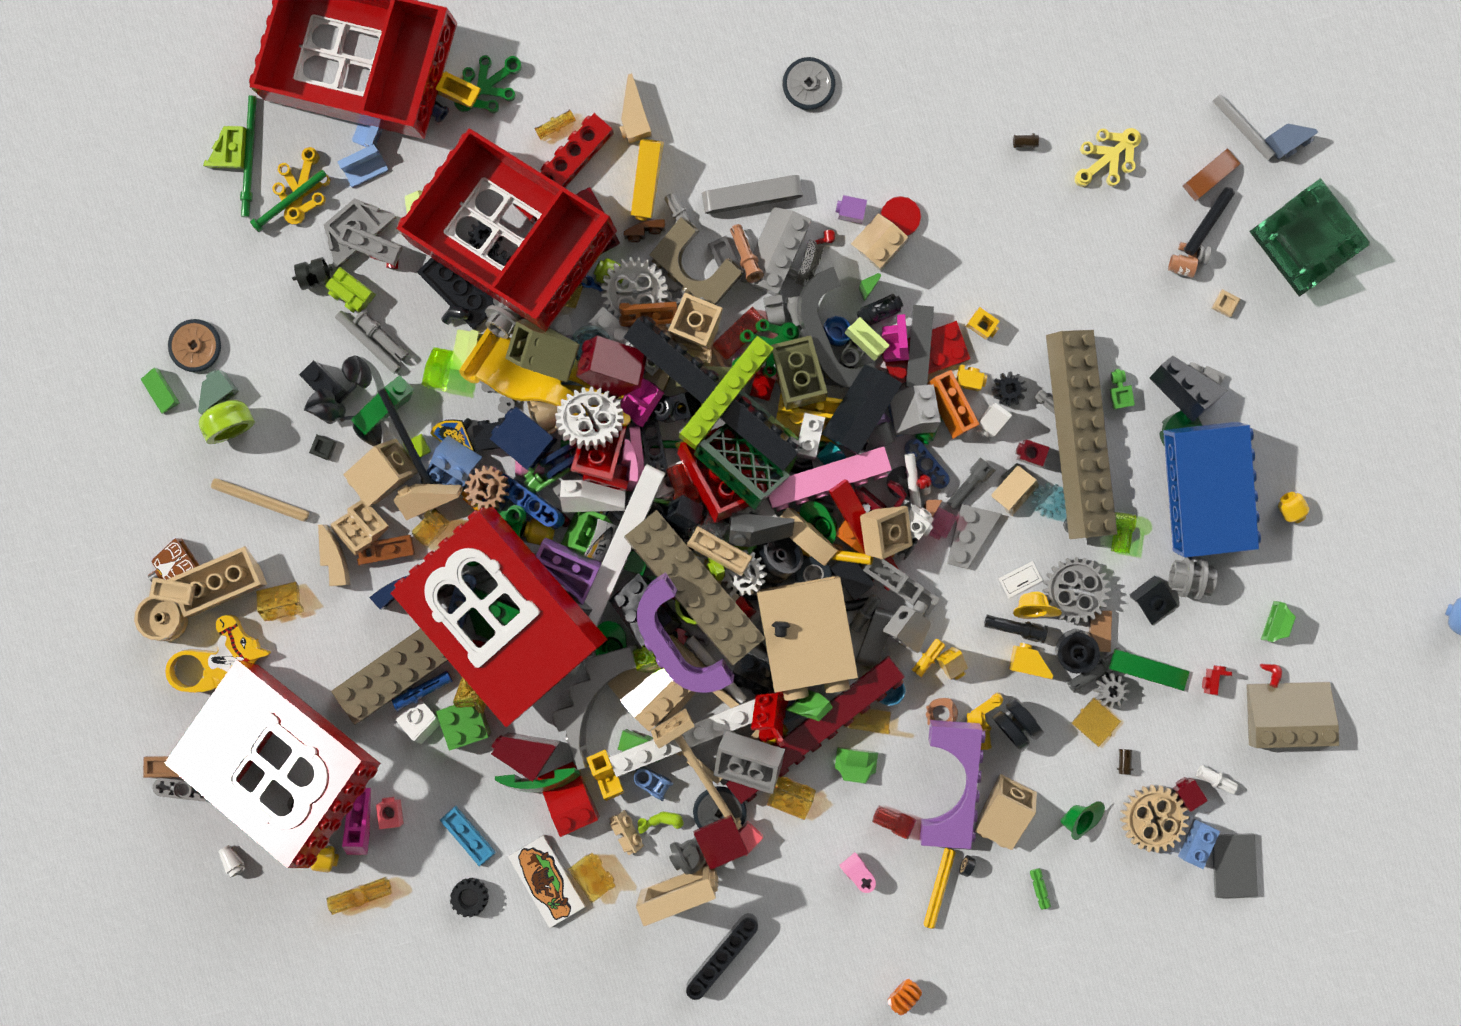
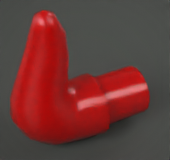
M1260 664L1262 669L1272 672L1270 686L1278 688L1282 678L1281 667L1276 664Z

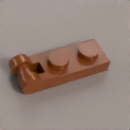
M676 302L633 305L621 303L619 305V313L621 314L619 324L623 327L632 326L636 319L641 316L652 318L656 325L671 324L677 311Z
M405 535L375 541L358 554L359 559L357 561L358 565L415 555L412 536ZM366 549H371L372 556L367 557Z

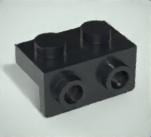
M747 654L736 663L732 672L734 674L733 682L738 687L751 690L755 695L768 694L773 684L770 665Z

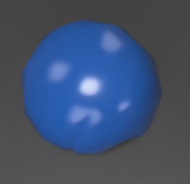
M834 316L825 321L823 329L830 345L836 347L843 346L851 339L845 334L847 328L851 325L844 317Z

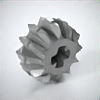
M1113 673L1109 674V678L1106 675H1102L1103 682L1096 681V684L1100 687L1093 689L1094 692L1100 693L1095 699L1102 700L1101 705L1106 706L1108 704V707L1111 709L1114 708L1115 704L1121 707L1122 703L1120 700H1128L1123 696L1124 693H1130V690L1124 689L1128 683L1126 681L1121 682L1123 677L1120 675L1116 678ZM1109 687L1113 688L1114 694H1110V691H1108Z

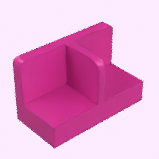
M905 314L897 315L898 325L882 327V338L889 344V347L884 351L885 362L909 360Z
M643 378L641 388L624 395L620 401V409H623V412L628 414L637 425L643 427L664 392L655 383Z

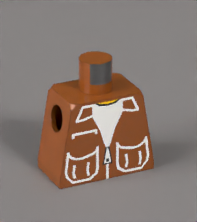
M175 538L152 559V564L156 570L150 573L148 578L151 582L153 577L168 580L200 565L183 539Z

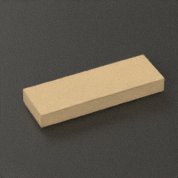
M697 526L687 543V546L740 576L744 574L753 558Z

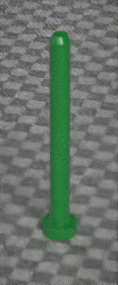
M320 170L259 219L253 218L250 221L251 225L260 233L264 230L263 225L323 180L327 175L326 172Z

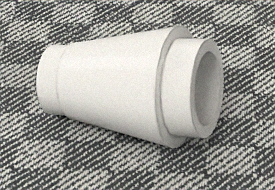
M230 845L218 851L225 872L229 874L230 878L239 875L245 870V863Z

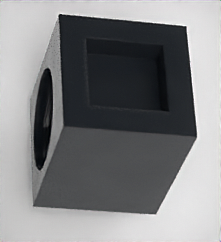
M689 392L669 397L674 408L675 421L684 419V423L689 422L701 407L700 401Z

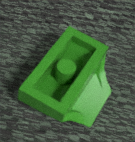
M1273 601L1261 640L1275 642L1278 639L1290 636L1296 616L1288 609L1286 603Z
M808 690V697L797 699L791 706L785 709L820 721L833 707L820 693Z
M837 747L835 768L840 772L844 781L866 783L869 777L876 773L878 752Z

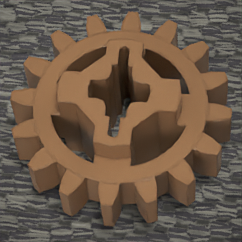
M482 466V471L476 468L475 475L469 474L471 480L465 481V484L469 485V488L464 490V492L469 493L466 499L472 501L471 506H478L479 510L483 507L487 509L492 506L498 509L499 502L505 503L503 496H509L505 489L509 488L510 485L504 483L508 478L502 476L503 472L496 470L493 466H490V468ZM487 475H492V476H494L495 478H494V479H493V478H490V479H489V478H487L486 476H487ZM480 498H482V499L485 498V499H487L488 501H487V502H482V501L479 500V499H480Z

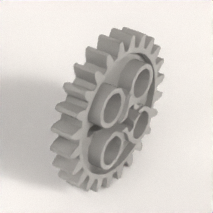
M1075 557L1073 563H1071L1070 559L1066 558V565L1059 561V569L1053 566L1051 569L1054 574H1046L1050 581H1043L1048 588L1043 589L1042 592L1048 593L1046 597L1051 602L1049 606L1056 607L1062 611V614L1059 616L1060 620L1066 616L1067 623H1070L1072 618H1074L1076 624L1079 623L1080 618L1086 623L1088 620L1087 616L1093 620L1095 619L1094 612L1099 615L1102 614L1099 607H1107L1103 600L1110 599V597L1105 595V593L1111 591V589L1105 588V585L1110 581H1103L1102 578L1106 573L1099 574L1101 566L1094 569V561L1086 564V558H1083L1080 563L1078 557ZM1068 572L1074 576L1073 583H1067L1064 580L1065 573ZM1085 578H1091L1094 581L1093 588L1090 589L1084 585ZM1059 584L1069 588H1074L1077 585L1079 590L1092 592L1094 596H1089L1085 593L1074 595L1075 591L1059 588ZM1061 592L1068 594L1069 601L1067 603H1062L1059 600ZM1080 598L1088 599V608H1082L1079 605Z

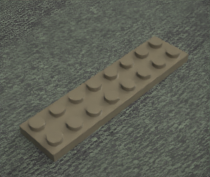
M657 510L624 536L626 541L657 577L666 572L677 589L674 596L675 599L732 666L765 639Z

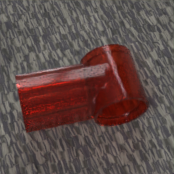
M677 464L666 469L674 489L673 500L682 495L687 496L693 501L698 499L699 490L695 485L691 484L684 464Z
M880 805L872 819L873 823L892 830V833L905 839H909L917 821L906 814H898Z

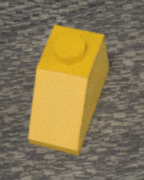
M1020 643L1019 646H1013L1009 670L1053 679L1050 669L1039 652L1032 649V645Z

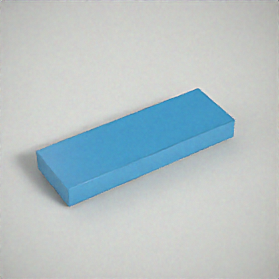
M457 806L440 819L442 824L479 867L496 853Z

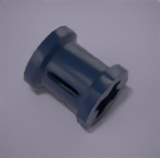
M435 101L432 116L435 117L436 122L440 123L447 116L449 108Z

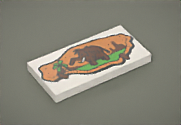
M545 835L508 856L549 928L586 906Z

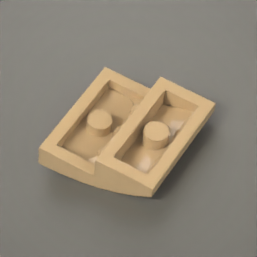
M361 500L349 507L347 514L331 523V529L355 556L373 544L389 528L388 524L371 506L367 507Z

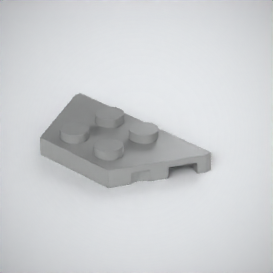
M354 198L324 224V229L328 237V245L335 268L338 269L358 252L337 243L344 224L377 236L397 219L395 215Z

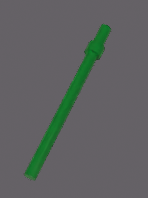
M253 95L248 96L243 190L240 192V201H242L241 217L249 218L250 202L253 200L251 182L257 97Z

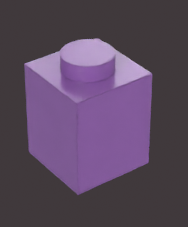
M843 195L842 201H837L835 212L839 213L838 219L862 224L867 200Z

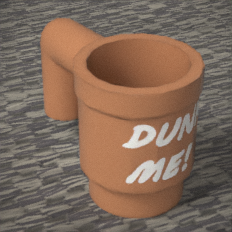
M1180 242L1178 250L1184 251L1187 243ZM1197 251L1193 256L1172 255L1168 271L1193 278L1198 265Z

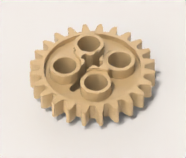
M1150 784L1149 790L1142 786L1141 793L1135 789V797L1128 795V798L1131 800L1130 803L1123 802L1127 810L1120 811L1125 814V817L1120 818V821L1126 823V825L1121 827L1123 830L1128 831L1125 836L1127 838L1133 837L1131 843L1134 845L1138 843V848L1141 850L1145 846L1147 852H1150L1152 847L1156 853H1159L1160 847L1167 851L1168 844L1174 848V840L1181 842L1178 835H1186L1182 831V827L1189 826L1183 822V820L1189 819V816L1183 814L1188 809L1180 807L1183 801L1181 799L1176 800L1178 794L1175 792L1171 794V789L1166 788L1163 792V786L1161 785L1157 787V790L1152 784ZM1164 800L1165 807L1162 810H1158V802ZM1148 801L1151 802L1152 812L1148 806ZM1145 807V814L1138 817V809ZM1153 814L1158 816L1155 818L1156 824L1151 821L1154 818ZM1170 820L1171 827L1168 830H1164V823ZM1157 826L1161 832V836H1158ZM1151 827L1152 833L1149 836H1144L1145 828Z

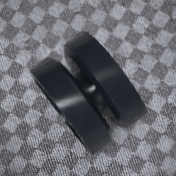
M790 537L757 545L752 550L755 553V559L762 558L759 562L760 565L765 564L766 566L762 569V572H766L767 575L762 579L767 584H781L798 571L803 563L801 547Z
M1013 698L1006 704V709L1012 717L1010 718L1005 712L999 710L992 716V719L1010 741L1023 752L1030 746V742L1024 733L1026 732L1032 739L1037 740L1044 734V731L1031 713Z

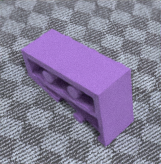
M545 537L536 557L553 577L564 586L563 588L571 592L583 605L602 562L586 557L580 552Z

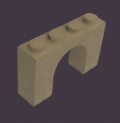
M680 217L649 255L653 258L652 262L661 269L663 267L668 271L667 276L674 282L678 280L683 285L682 289L687 294H693L697 298L703 297L705 301L717 305L745 271L732 259L727 258L710 278L703 281L691 278L683 268L682 255L688 244L699 233V230L685 217Z

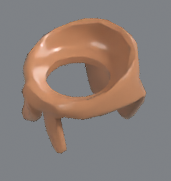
M938 698L933 700L929 706H926L928 725H930V720H936L933 716V710L940 705L947 707L949 710V718L946 721H957L958 709L952 699Z

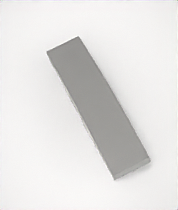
M874 557L873 564L866 565L863 569L864 572L914 606L917 600L928 605L925 614L928 616L940 599L884 559Z

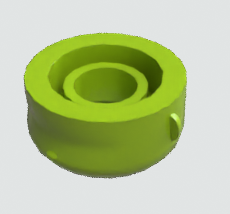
M229 400L206 410L200 417L198 424L206 443L217 444L246 432L255 424V420L244 402Z

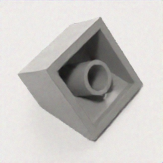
M934 384L907 388L896 393L890 403L895 435L936 432L940 424V416Z

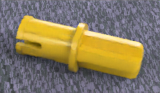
M935 639L925 653L922 652L923 656L911 670L922 678L931 664L936 663L934 660L945 648V644L939 639Z

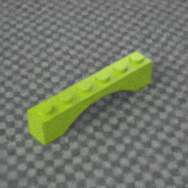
M756 336L683 428L679 438L696 450L699 443L706 438L736 396L770 357L774 348Z

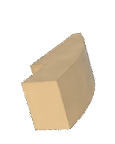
M787 508L780 516L782 518L795 519L793 536L790 538L822 565L826 566L839 551L793 508Z
M318 525L320 566H328L329 586L351 585L346 558L338 540L327 525Z

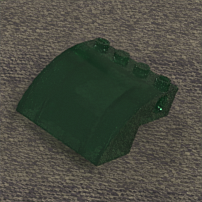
M1321 177L1249 231L1299 297L1334 273L1336 268L1370 245V241Z

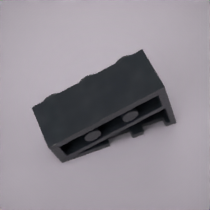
M1175 356L1170 357L1161 364L1149 378L1192 422L1228 391Z

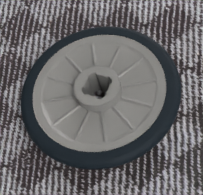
M814 57L800 58L786 69L782 80L783 91L786 98L794 106L804 110H814L824 106L833 96L835 76L831 68L824 61ZM807 80L813 83L811 87L805 84Z

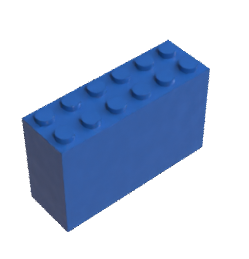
M1230 422L1163 430L1173 552L1186 558L1259 549L1261 534L1258 531L1257 523L1260 521V516L1256 510L1258 493L1254 486L1257 475L1255 469H1253L1255 452L1251 445L1254 433L1250 425Z

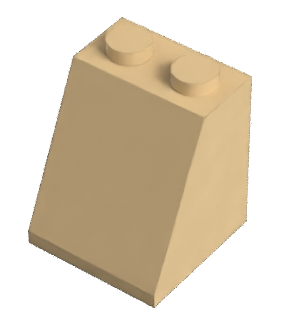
M878 213L851 245L879 271H882L908 242V236L894 223Z
M395 438L374 446L343 475L347 479L348 484L360 496V500L367 507L379 503L416 475L418 471L410 456Z
M1000 774L977 818L975 832L983 838L996 842L1003 848L1013 850L1036 814L1037 792Z

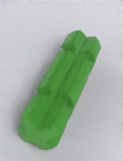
M1039 868L1030 870V876L1034 880L1032 883L1036 897L1039 899V907L1041 910L1051 907V903L1047 898L1048 893L1045 882L1042 879V872Z

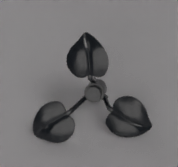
M356 355L344 360L342 372L345 378L353 383V386L337 402H335V396L331 391L327 389L315 391L309 397L304 411L315 415L328 424H333L338 420L341 422L351 420L354 416H345L346 408L341 403L354 391L357 385L364 389L370 385L372 374L367 363ZM353 423L354 432L360 439L371 446L381 444V424L365 435Z

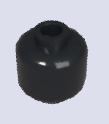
M663 395L652 411V415L656 420L665 423L675 422L674 408L669 400L670 396Z

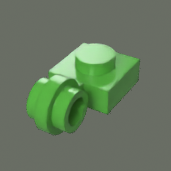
M1115 369L1114 372H1111V381L1113 384H1117L1118 388L1110 389L1113 409L1134 406L1132 385L1123 386V382H1126L1125 371Z

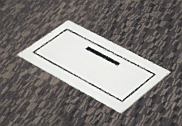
M1033 561L998 578L1008 598L1043 581Z

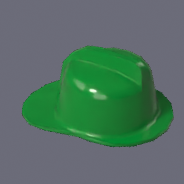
M808 501L803 504L799 515L808 523H811L833 544L837 531L835 518L819 502Z
M606 621L597 626L608 640L595 650L596 656L627 647L625 632L619 624Z
M1096 801L1088 807L1074 805L1061 818V823L1071 832L1072 839L1079 840L1102 819L1105 805L1101 801Z

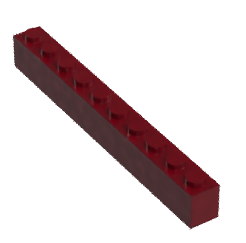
M887 656L852 683L850 689L842 691L829 701L833 708L820 721L807 718L783 738L785 745L780 748L785 749L779 773L780 778L789 772L788 767L793 763L796 765L801 763L806 758L804 755L810 750L812 753L822 746L821 742L826 738L830 740L838 734L837 729L841 726H849L854 721V716L858 713L862 715L871 708L870 704L875 700L879 702L887 696L886 692L890 688L895 690L904 683L902 680L905 678L904 674L890 656ZM727 780L726 783L727 787L741 804L744 801H747V803L752 801L757 796L756 792L759 791L758 789Z

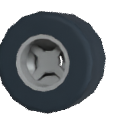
M811 556L803 559L801 568L795 572L794 576L796 583L832 577V571L828 563L824 566Z

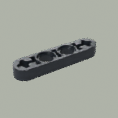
M651 413L649 416L651 422L646 421L643 427L640 426L647 463L657 469L655 461L659 460L661 468H664L661 471L666 473L664 477L666 478L669 468L659 421ZM654 427L656 434L650 437L645 434L646 430ZM659 446V454L651 455L649 453L650 448Z

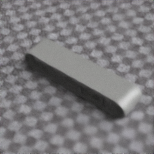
M799 175L712 189L701 193L705 214L721 213L803 197Z

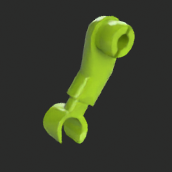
M662 811L650 817L647 821L644 818H640L637 825L639 833L642 834L649 827H655L661 823L673 825L675 829H680L683 827L684 822L680 814Z

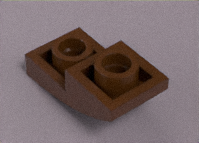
M665 219L650 220L636 224L624 231V238L628 239V242L637 243L640 242V239H645V231H649V234L654 235L661 234V231H665Z

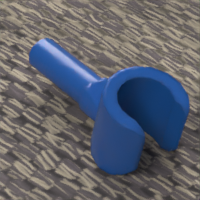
M591 276L584 277L587 279V285L584 283L579 284L582 288L591 287L600 292L604 291L601 286L594 283V279Z

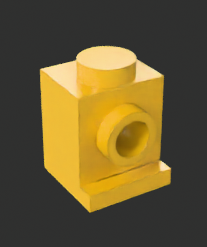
M979 307L965 327L986 340L989 336L993 338L999 330L997 325L1000 321ZM981 322L987 325L986 329L980 327Z
M960 365L956 380L960 388L980 391L982 387L986 386L987 375L980 373L978 368L968 367L965 370V365Z

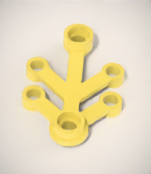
M1103 128L1096 133V139L1099 142H1105L1106 140L1119 142L1115 147L1093 145L1089 141L1084 142L1080 147L1083 155L1100 154L1104 156L1088 169L1079 170L1075 175V183L1080 187L1087 186L1092 181V176L1110 162L1109 175L1106 178V182L1109 186L1117 185L1120 181V176L1118 175L1119 153L1124 149L1125 162L1122 164V170L1125 173H1131L1136 167L1133 161L1134 148L1141 142V135L1134 128H1128L1123 133H1113ZM1099 133H1105L1106 138H1100ZM1128 135L1134 136V141H1130ZM1088 145L1090 147V151H1085L1084 146ZM1127 163L1131 164V170H1128L1125 165ZM1081 174H1086L1088 179L1083 180ZM1111 176H1114L1116 178L1115 183H1112L1110 181Z

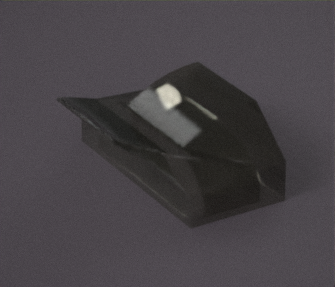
M809 239L795 282L796 284L805 285L816 273L824 250V246L818 245L816 241Z

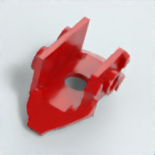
M783 691L756 695L751 730H759V738L762 741L767 742L768 740L775 739L780 747L785 745L782 733L785 709L789 701L784 700Z

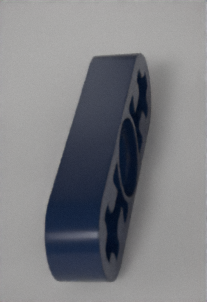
M910 439L904 445L905 454H910V443L913 445L918 444L917 451L920 454L924 451L926 455L921 456L916 461V467L923 475L929 476L928 473L937 467L939 470L936 471V474L945 477L943 479L944 484H936L937 478L932 474L931 477L929 476L931 485L936 489L945 488L950 481L947 472L920 440ZM924 458H929L932 461L931 469L925 470L922 468L921 461Z

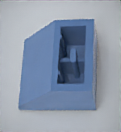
M447 436L435 449L427 473L438 484L461 485L463 492L467 487L465 481L471 480L469 474H475V469H478L482 456Z

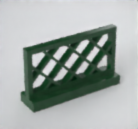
M726 423L708 439L701 441L694 453L704 465L754 510L790 476ZM730 430L734 434V438H724V431ZM710 443H721V450L715 449ZM725 443L735 444V451L725 450ZM739 444L746 445L750 452H740ZM726 456H736L737 464L730 463ZM740 457L750 458L751 465L741 464ZM754 458L762 459L765 462V466L755 465ZM741 469L751 470L752 478L744 476L741 473ZM756 471H765L766 479L756 478ZM770 472H776L782 478L779 480L770 479ZM757 483L767 484V491L763 493L757 487Z

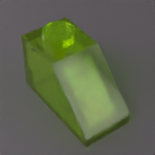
M433 347L425 365L421 385L427 388L446 391L453 351Z

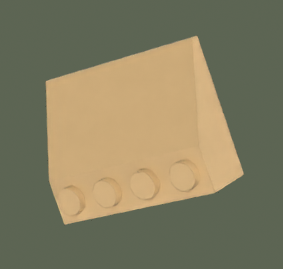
M673 634L669 635L683 658L689 664L695 667H706ZM642 648L639 651L642 665L620 673L608 685L632 716L644 728L650 731L690 690L674 682L665 669H661L658 666L654 653L646 648Z

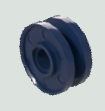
M577 443L572 446L568 444L539 462L541 468L549 465L552 466V469L546 474L548 479L572 467L575 456L572 452L577 448Z

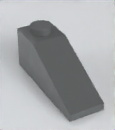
M732 513L729 544L732 546L752 547L792 537L795 519Z

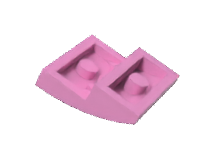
M625 439L618 465L627 467L625 481H628L627 490L624 491H633L638 482L637 459L632 444L629 440Z

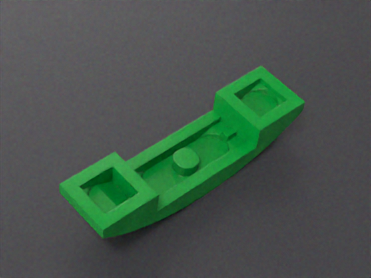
M576 768L554 770L555 778L534 780L533 782H521V777L515 774L495 776V781L517 791L545 792L571 783L580 776V771Z

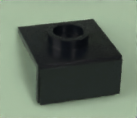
M1155 575L1129 594L1130 598L1138 603L1151 625L1178 606L1164 582Z

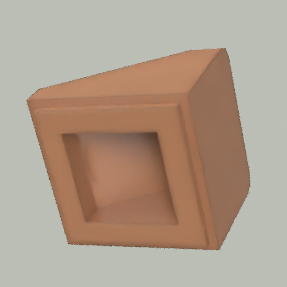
M926 500L924 502V509L931 513V517L935 514L942 500Z

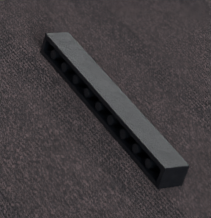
M648 316L637 318L624 335V338L702 404L721 382L720 376L714 370H708L700 358L690 355L687 352L688 349L683 344H677L671 339L672 336L669 332L663 329L660 330L656 326V322ZM737 395L720 419L784 471L803 449L799 446V441L792 436L788 437L783 432L784 429L777 423L773 424L767 419L768 416L763 411L756 410L751 406L752 403L749 399Z

